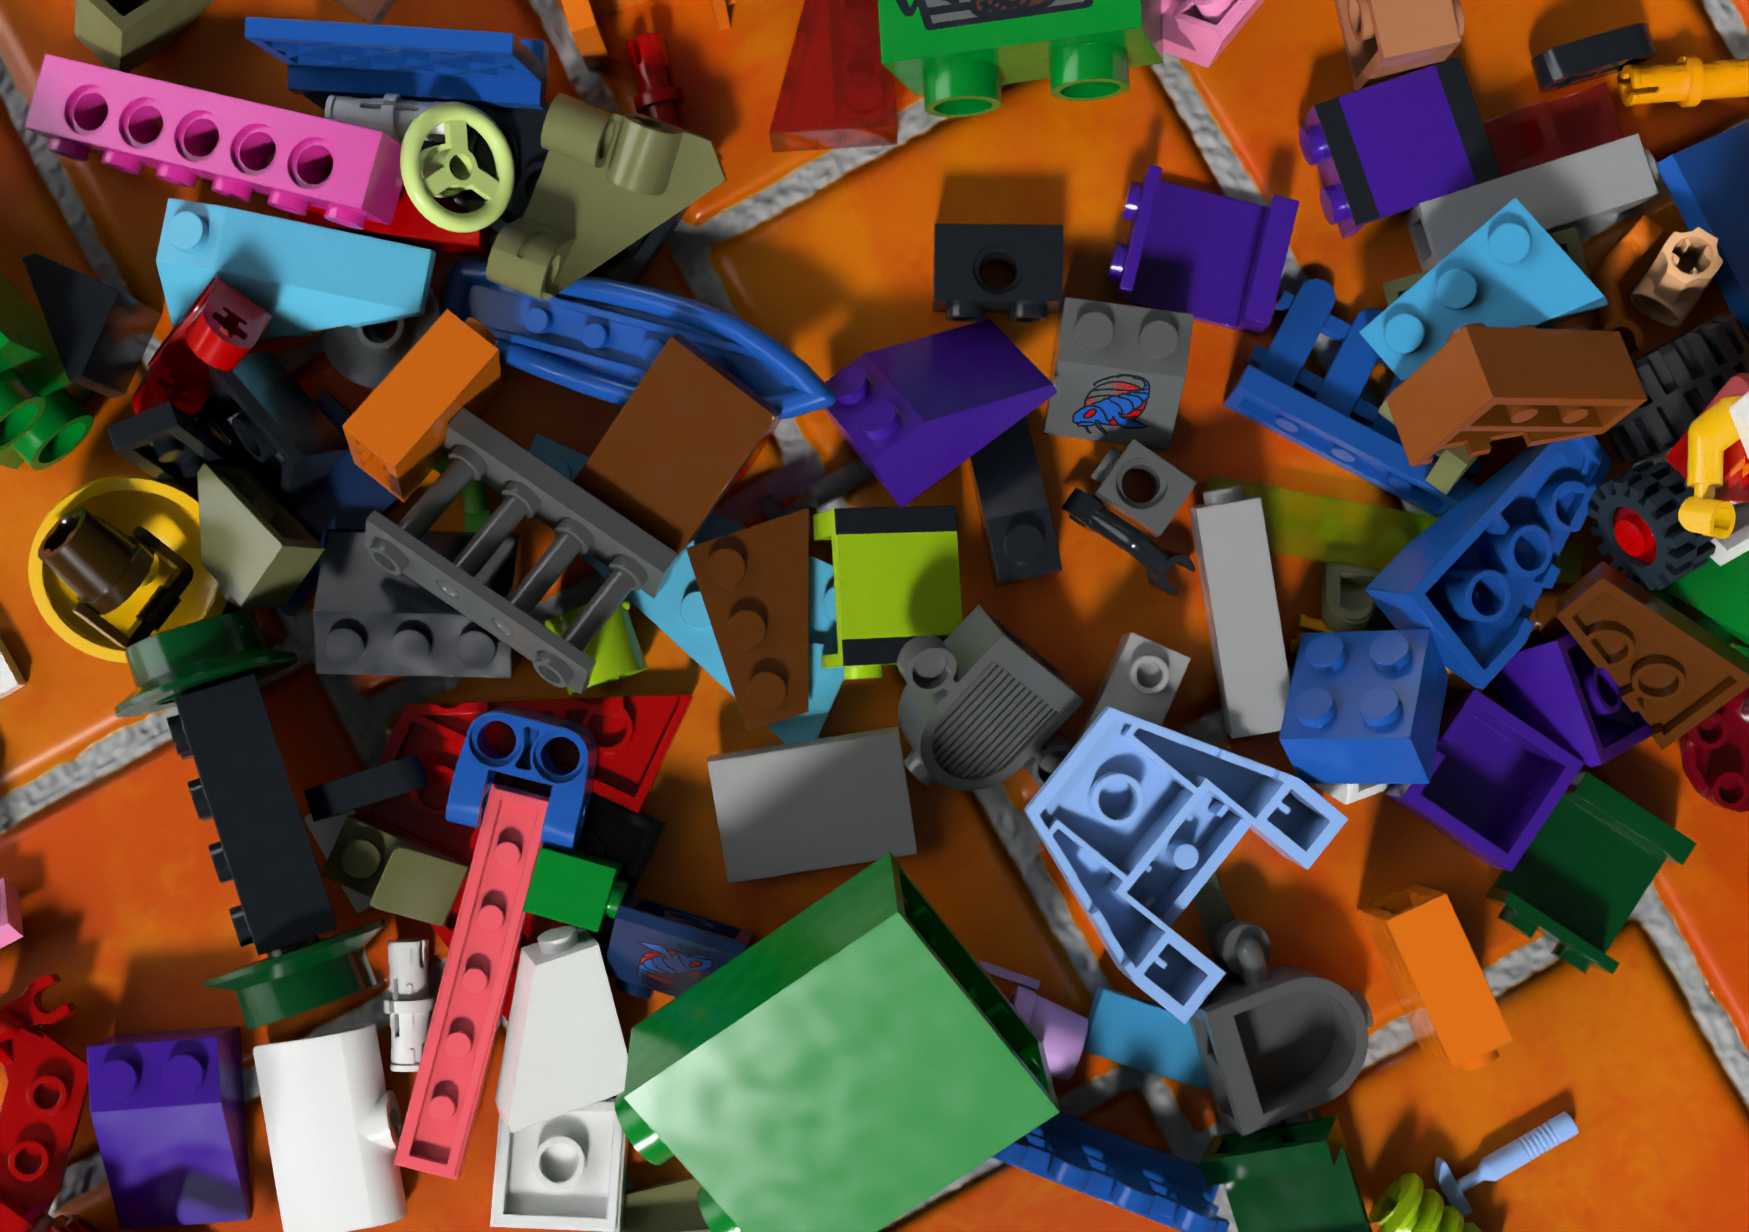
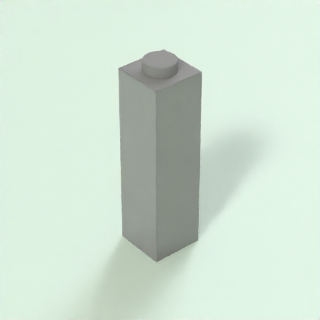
M1637 133L1419 203L1404 219L1421 270L1424 272L1434 268L1515 197L1546 232L1552 234L1638 208L1659 194L1656 187L1658 169L1652 153L1648 149H1643L1639 134Z
M1242 486L1204 491V503L1188 507L1224 730L1233 739L1281 731L1290 690V679L1261 497L1253 495L1243 496Z

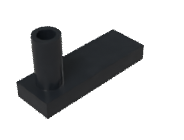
M168 401L106 427L116 453L158 481L173 483L197 498V473L204 463L245 468L235 452L211 433L203 409L192 419L176 405Z

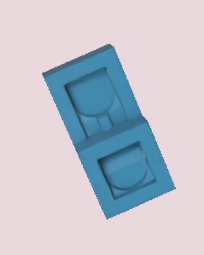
M1097 986L1087 1017L1088 1030L1083 1046L1084 1051L1161 1077L1210 1090L1189 1020L1184 1024L1168 1010L1151 1001Z

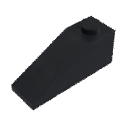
M1025 416L968 458L994 587L1052 576L1062 571L1050 508Z

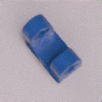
M502 706L480 715L471 723L455 767L446 806V820L479 829L482 824L491 785L496 782L498 772L552 785L542 828L541 844L574 853L583 830L592 794L598 758V745L595 736L587 727L577 722L517 707ZM493 721H502L514 730L516 745L511 754H501L490 746L487 733ZM555 737H566L577 745L580 761L576 769L564 770L557 767L552 761L550 745Z

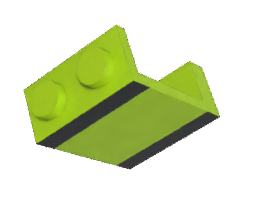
M956 505L902 508H834L813 515L814 541L832 540L838 654L822 655V668L844 667V680L883 678L882 665H897L901 649L911 639L921 635H933L944 642L963 622Z

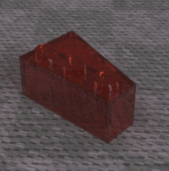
M805 0L769 131L772 152L897 145L898 124L895 76L881 64L878 0Z

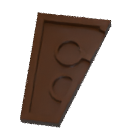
M1604 561L1599 563L1557 598L1556 616L1595 666L1603 668L1609 673L1620 687L1621 699L1632 712L1638 711L1651 727V737L1662 750L1749 687L1748 657Z

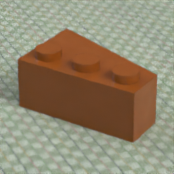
M1483 323L1468 324L1453 331L1448 336L1447 343L1386 397L1411 467L1430 464L1434 459L1432 455L1438 450L1464 445L1469 457L1489 454L1492 450L1489 441L1523 436L1527 447L1604 434L1648 400L1619 331L1588 330L1583 326L1569 329H1540L1535 325H1523L1516 328L1486 327Z

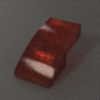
M1606 82L1549 103L1543 100L1483 122L1501 177L1625 138Z

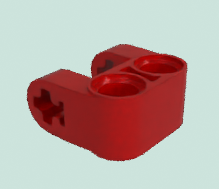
M215 276L167 335L147 366L150 368L132 397L131 404L134 412L139 414L170 401L194 419L207 401L209 365L224 371L233 370L256 344L271 320L272 315L220 277Z

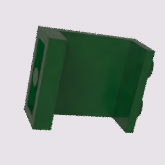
M1579 771L1512 872L1502 870L1485 897L1503 908L1497 918L1515 931L1530 939L1538 931L1555 942L1556 946L1551 954L1583 974L1587 973L1590 966L1613 974L1620 963L1605 953L1662 864L1669 862L1683 865L1697 843L1589 772Z
M1337 1115L1265 1127L1244 1136L1239 1132L1213 1136L1200 1160L1206 1185L1224 1184L1238 1232H1372Z

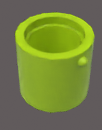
M626 599L623 600L583 652L596 661L589 685L583 692L616 682L648 669L628 611L630 602ZM586 605L548 619L544 622L545 627L562 637ZM566 685L569 695L579 694Z

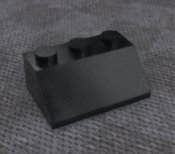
M328 529L326 531L323 547L325 550L322 553L313 608L316 674L512 678L523 655L405 574L393 575L378 566L370 557L368 549L364 547L365 529ZM427 531L420 541L450 562H453L477 532ZM510 533L474 577L506 600L522 581L521 533Z

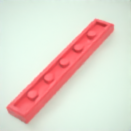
M492 783L394 1165L458 1180L462 1174L528 917V912H524L522 909L540 847L544 846L541 844V834L550 796L499 783Z

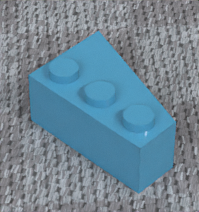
M1515 197L1359 331V333L1395 375L1404 382L1447 343V338L1453 331L1462 326L1472 323H1483L1486 327L1516 328L1523 325H1535L1540 329H1547L1586 312L1590 313L1607 306L1608 302L1600 290Z

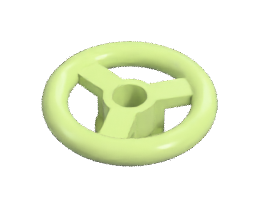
M442 102L432 105L421 112L409 125L404 135L400 152L402 180L412 203L427 220L448 231L470 233L489 226L502 215L513 193L515 166L509 143L502 130L491 117L469 104ZM444 123L445 143L431 146L421 151L423 143L431 130ZM467 125L474 128L489 145L495 161L496 179L478 168L474 155L468 150ZM471 189L486 199L487 202L476 211L456 213L441 206L434 198L454 196L461 191Z

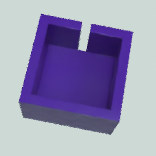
M1455 689L1443 706L1430 784H1391L1384 795L1488 866L1512 872L1584 762L1478 690Z

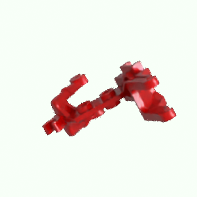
M58 974L43 975L28 984L23 995L0 1007V1062L4 1066L8 1079L0 1110V1232H102L93 1223L78 1215H72L70 1218L63 1214L55 1218L48 1215L53 1201L61 1192L89 1090L87 1061L39 1027L42 1024L59 1023L72 1016L77 1010L73 1002L65 1003L53 1012L47 1011L41 1003L42 994L47 988L61 982Z

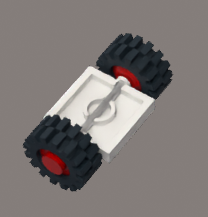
M1672 448L1635 463L1632 469L1599 486V489L1594 491L1591 496L1595 503L1588 506V516L1598 520L1589 526L1592 536H1601L1603 543L1597 546L1601 555L1604 556L1610 553L1614 559L1610 566L1619 572L1625 569L1626 577L1637 584L1641 582V586L1648 591L1655 588L1660 590L1704 566L1710 561L1708 557L1712 558L1721 567L1749 551V502L1728 501L1733 504L1736 513L1735 526L1728 538L1720 539L1689 532L1681 525L1678 519L1680 506L1686 498L1694 496V488L1688 487L1687 480L1665 459Z

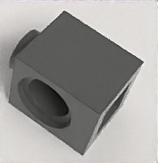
M1132 439L1122 452L1111 446L1090 476L1100 483L1092 497L1106 509L1141 530L1152 540L1163 533L1197 483L1135 439ZM1138 470L1150 477L1153 482L1154 492L1149 502L1136 503L1126 497L1122 489V478L1126 472Z

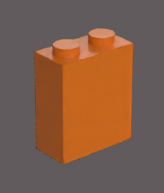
M447 309L342 425L354 464L402 502H405L444 456L447 425L461 408H465L479 418L502 392L499 349L495 347L498 344L495 336L474 318L468 317L463 322Z
M1413 883L1357 909L1420 1049L1453 1069L1460 1066L1463 1071L1474 1070L1496 1060L1499 1057L1497 1049L1513 1042L1514 1039L1447 893Z

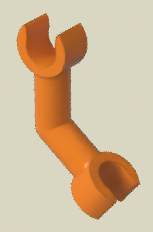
M1645 214L1638 221L1634 219L1618 238L1614 248L1591 276L1592 283L1600 290L1608 302L1607 306L1597 309L1601 323L1599 330L1622 331L1627 337L1628 347L1632 353L1641 349L1643 334L1639 326L1626 317L1618 282L1663 232V229Z

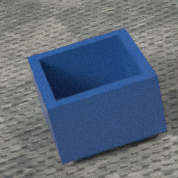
M1430 629L1302 633L1279 740L1298 778L1306 784H1430L1449 677Z

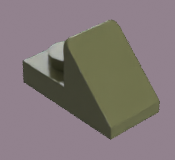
M349 815L343 824L321 876L372 898L369 904L371 907L442 927L447 921L470 866L358 816Z

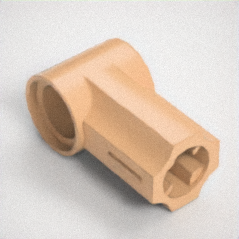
M1700 227L1685 233L1674 231L1648 272L1630 295L1633 305L1642 314L1661 325L1672 328L1679 327L1710 285L1714 275L1723 263L1717 250L1718 238Z

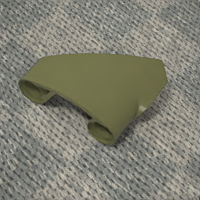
M559 93L549 107L542 128L541 146L547 149L548 153L538 182L523 217L505 225L497 235L486 267L487 280L542 301L551 299L726 181L727 176L714 141L646 115L624 113L622 116Z

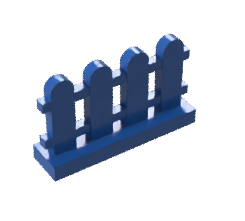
M1318 278L1309 279L1302 284L1295 295L1284 290L1274 309L1285 315L1267 349L1258 344L1254 347L1247 363L1256 368L1250 365L1246 367L1234 382L1223 405L1438 519L1441 518L1476 489L1477 485L1469 480L1477 476L1482 462L1476 460L1448 494H1443L1425 480L1439 457L1433 454L1434 459L1430 464L1411 467L1396 426L1378 413V407L1359 398L1376 362L1390 369L1359 333L1383 311L1377 308H1366L1352 320L1351 324H1348L1330 314L1335 304L1336 296L1333 287L1325 280ZM1320 333L1341 343L1324 378L1302 368ZM1396 375L1394 376L1381 405L1386 400V397L1401 382V380Z
M1062 1111L992 1156L994 1159L1182 1232H1227L1230 1224L1227 1219L1217 1216L1219 1207L1213 1203L1220 1184L1207 1186L1201 1165Z

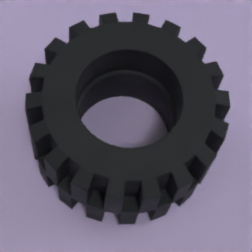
M1737 314L1719 315L1632 360L1648 400L1605 432L1620 461L1639 462L1674 447L1689 429L1692 421L1699 417L1731 377L1738 373H1749V336Z

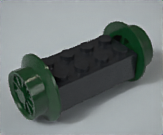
M254 611L234 612L189 623L153 635L126 648L124 653L136 689L114 708L116 717H131L177 706L179 714L167 718L168 726L178 755L181 756L182 760L193 757L200 778L188 781L187 783L198 817L202 819V822L214 819L220 841L210 844L208 847L220 883L224 884L234 881L241 905L229 909L241 947L254 943L258 956L267 954V958L202 981L204 988L235 991L247 1029H252L320 1007L377 984L365 945L386 925L384 919L376 920L319 939L318 936L338 929L257 683L258 680L278 673L297 663V654L295 652L267 649Z

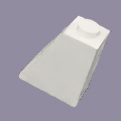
M574 926L556 927L540 934L537 938V943L521 948L495 1096L498 1112L511 1133L619 1095L625 1090L628 1053L600 946L584 928L576 929Z

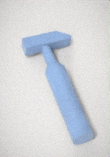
M1563 1111L1542 1123V1125L1537 1126V1128H1533L1532 1131H1528L1523 1136L1518 1137V1139H1514L1483 1157L1476 1170L1457 1181L1447 1163L1441 1157H1437L1433 1177L1448 1205L1454 1206L1464 1217L1471 1213L1472 1209L1463 1192L1484 1180L1497 1181L1534 1160L1535 1157H1539L1553 1149L1554 1146H1558L1579 1134V1131L1569 1114Z

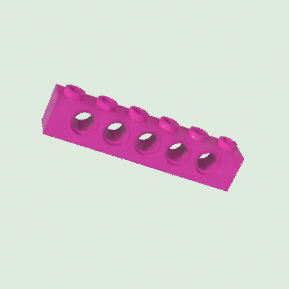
M45 54L24 127L49 139L47 150L73 160L86 162L90 152L102 155V164L135 175H140L144 165L156 168V177L176 185L195 188L197 179L213 182L212 191L245 202H250L252 193L255 192L269 196L267 204L306 216L309 206L325 209L324 218L361 230L364 228L366 220L391 226L403 185L400 169L402 144L384 132ZM219 138L216 148L212 151L215 141ZM276 150L273 161L266 167L269 156ZM333 163L330 175L322 182L325 169Z

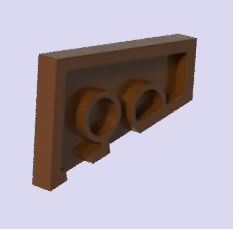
M808 507L686 548L746 732L809 712Z

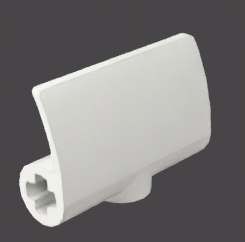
M372 1022L356 1024L322 1032L310 1038L255 1046L253 1054L283 1232H347L385 1225L406 1217L408 1211L400 1166L394 1165L397 1153L396 1148L399 1146L402 1134L401 1113L395 1093L392 1090L386 1091L376 1024Z

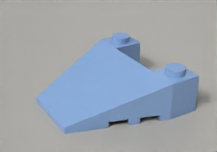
M1109 706L1104 708L1024 808L1028 818L1116 967L1136 986L1184 1024L1187 1023L1226 973L1170 927L1248 829L1253 831L1284 858L1308 870L1348 820L1345 815L1298 777Z

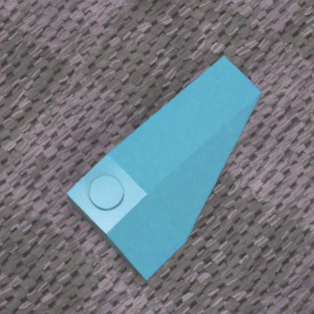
M168 198L156 264L173 328L211 280L218 276L272 315L271 320L255 344L258 345V341L285 336L294 339L311 336L313 331L346 325L355 328L424 315L436 252L431 249L236 208Z

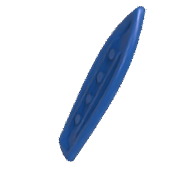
M461 258L454 264L441 294L440 306L442 314L448 309L463 322L468 317L474 318L495 336L498 341L495 347L499 349L500 362L577 392L623 407L669 338L677 333L781 411L782 414L778 420L793 418L832 406L837 399L835 393L813 369L776 338L733 314L704 302L660 289L585 275L551 299L542 301L487 280L486 267L488 261Z

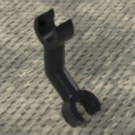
M1078 488L1074 489L1061 507L1070 514L1069 518L1078 525L1101 535L1147 569V578L1150 584L1170 595H1178V591L1168 584L1166 578L1168 569L1176 563L1190 571H1195V566L1190 558L1173 550L1162 549L1141 530L1110 512L1100 502Z

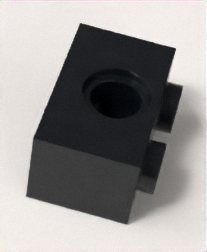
M935 224L933 234L932 312H946V320L953 322L984 320V312L1009 313V320L1018 323L1047 321V313H1058L1063 302V225ZM990 262L1004 263L1013 272L1014 282L1004 289L990 288L982 281L979 270Z

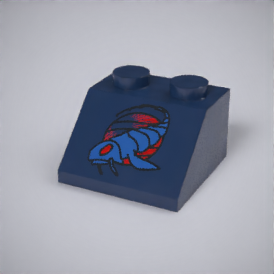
M633 894L619 904L605 962L607 976L617 978L615 988L627 994L651 999L655 990L678 997L747 950L754 932Z

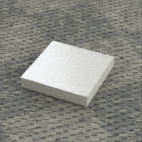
M614 1098L599 1101L514 1133L510 1132L499 1114L490 1227L623 1232L629 1139L617 1118Z

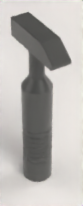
M858 457L853 462H849L848 465H844L808 486L803 497L781 510L771 493L757 502L769 521L808 507L820 509L875 476Z

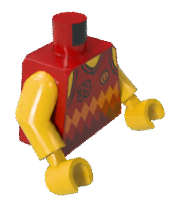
M1738 373L1728 380L1699 417L1692 421L1689 429L1665 458L1687 480V486L1694 488V496L1686 498L1678 512L1679 522L1689 532L1720 539L1728 538L1734 529L1736 520L1734 506L1728 501L1749 502V459L1729 412V408L1749 391V373Z

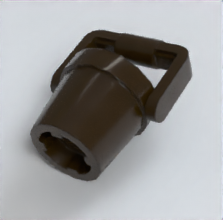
M77 507L65 514L49 530L38 549V557L78 595L77 599L80 602L74 606L72 611L116 645L128 648L148 638L153 630L156 632L160 630L182 601L179 596L191 582L193 569L188 562L143 527L137 526L131 533L132 536H129L86 508ZM155 554L171 566L174 571L163 586L159 585L136 615L137 620L127 633L123 634L100 615H105L115 610L129 599L149 573Z

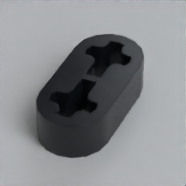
M1638 23L1554 47L1531 59V65L1539 92H1550L1619 73L1625 65H1641L1654 58L1657 52L1648 24Z
M419 753L305 790L304 793L313 821L318 822L431 785L432 781L423 753Z

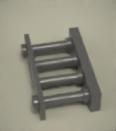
M462 407L448 423L443 455L448 458L450 464L398 525L374 510L366 519L364 547L368 549V553L373 561L382 569L393 575L405 574L532 661L534 669L544 680L560 688H564L567 685L581 695L589 685L596 663L594 659L583 652L631 590L638 591L641 589L653 598L657 596L669 580L678 554ZM470 480H481L502 495L503 501L455 560L450 562L420 540ZM534 516L553 529L557 538L506 600L474 577L523 517L531 518ZM578 553H588L609 567L611 574L563 636L560 637L529 616V614Z

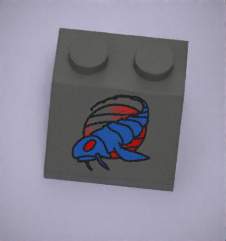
M1065 297L1059 310L1050 381L1054 384L1057 393L1047 400L1043 434L1119 445H1128L1132 439H1135L1146 448L1168 451L1186 379L1194 314Z

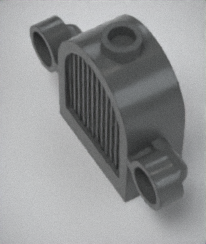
M979 604L944 642L933 635H921L911 639L901 649L897 659V666L907 684L900 698L898 720L904 737L913 749L903 760V763L926 786L932 787L936 782H939L956 790L984 789L1004 781L1024 765V768L1035 783L1042 787L1073 747L1067 739L1055 732L1085 700L1057 667Z
M1243 920L1230 921L1224 924L1216 933L1213 951L1216 960L1221 966L1239 974L1240 977L1215 987L1189 1019L1219 1120L1244 1136L1265 1127L1323 1118L1314 1108L1334 1100L1345 1092L1355 1081L1363 1067L1368 1049L1367 1028L1373 1025L1370 1007L1359 991L1355 990L1349 993L1337 983L1303 968L1288 965L1268 968L1267 963L1271 955V942L1266 932L1260 927Z

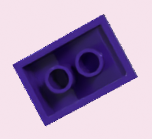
M990 319L864 353L825 382L835 393L837 399L835 404L823 409L845 442L902 508L1055 395L1057 390L1054 384Z
M240 1026L113 1035L87 1046L90 1113L120 1229L242 1221L252 1218Z

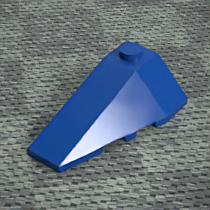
M1594 436L1526 448L1408 543L1365 588L1366 592L1396 630L1430 629L1444 666L1473 687L1484 689L1526 643L1535 624L1528 620L1536 605L1535 601L1539 599L1543 588L1552 589L1561 569L1555 566L1570 533L1581 530L1588 515V506L1594 503L1591 496L1603 484L1613 461Z

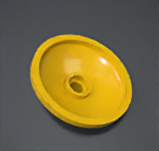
M116 475L88 482L60 499L45 515L37 529L28 563L29 583L34 601L39 612L55 633L76 649L91 656L112 662L128 663L124 653L126 648L113 643L72 611L74 606L80 602L77 599L78 595L38 557V549L49 530L65 514L77 507L86 508L129 536H132L131 533L137 526L143 527L191 565L193 578L179 596L182 601L158 632L153 630L149 637L179 626L219 616L227 604L228 600L219 591L220 584L202 565L199 499L173 483L158 481L154 477L142 475ZM154 554V561L150 571L137 590L118 608L100 616L123 634H126L137 620L136 615L159 585H164L174 569Z

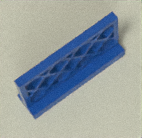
M246 17L245 38L289 66L287 89L295 94L337 95L371 99L383 98L386 93H398L404 100L425 102L456 101L477 106L545 110L549 45L544 40L520 39L514 33Z

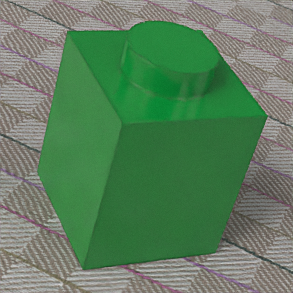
M544 845L540 847L522 911L599 932L606 926L608 917L615 919L619 904L626 900L629 882L619 880L623 863L575 850L573 853Z

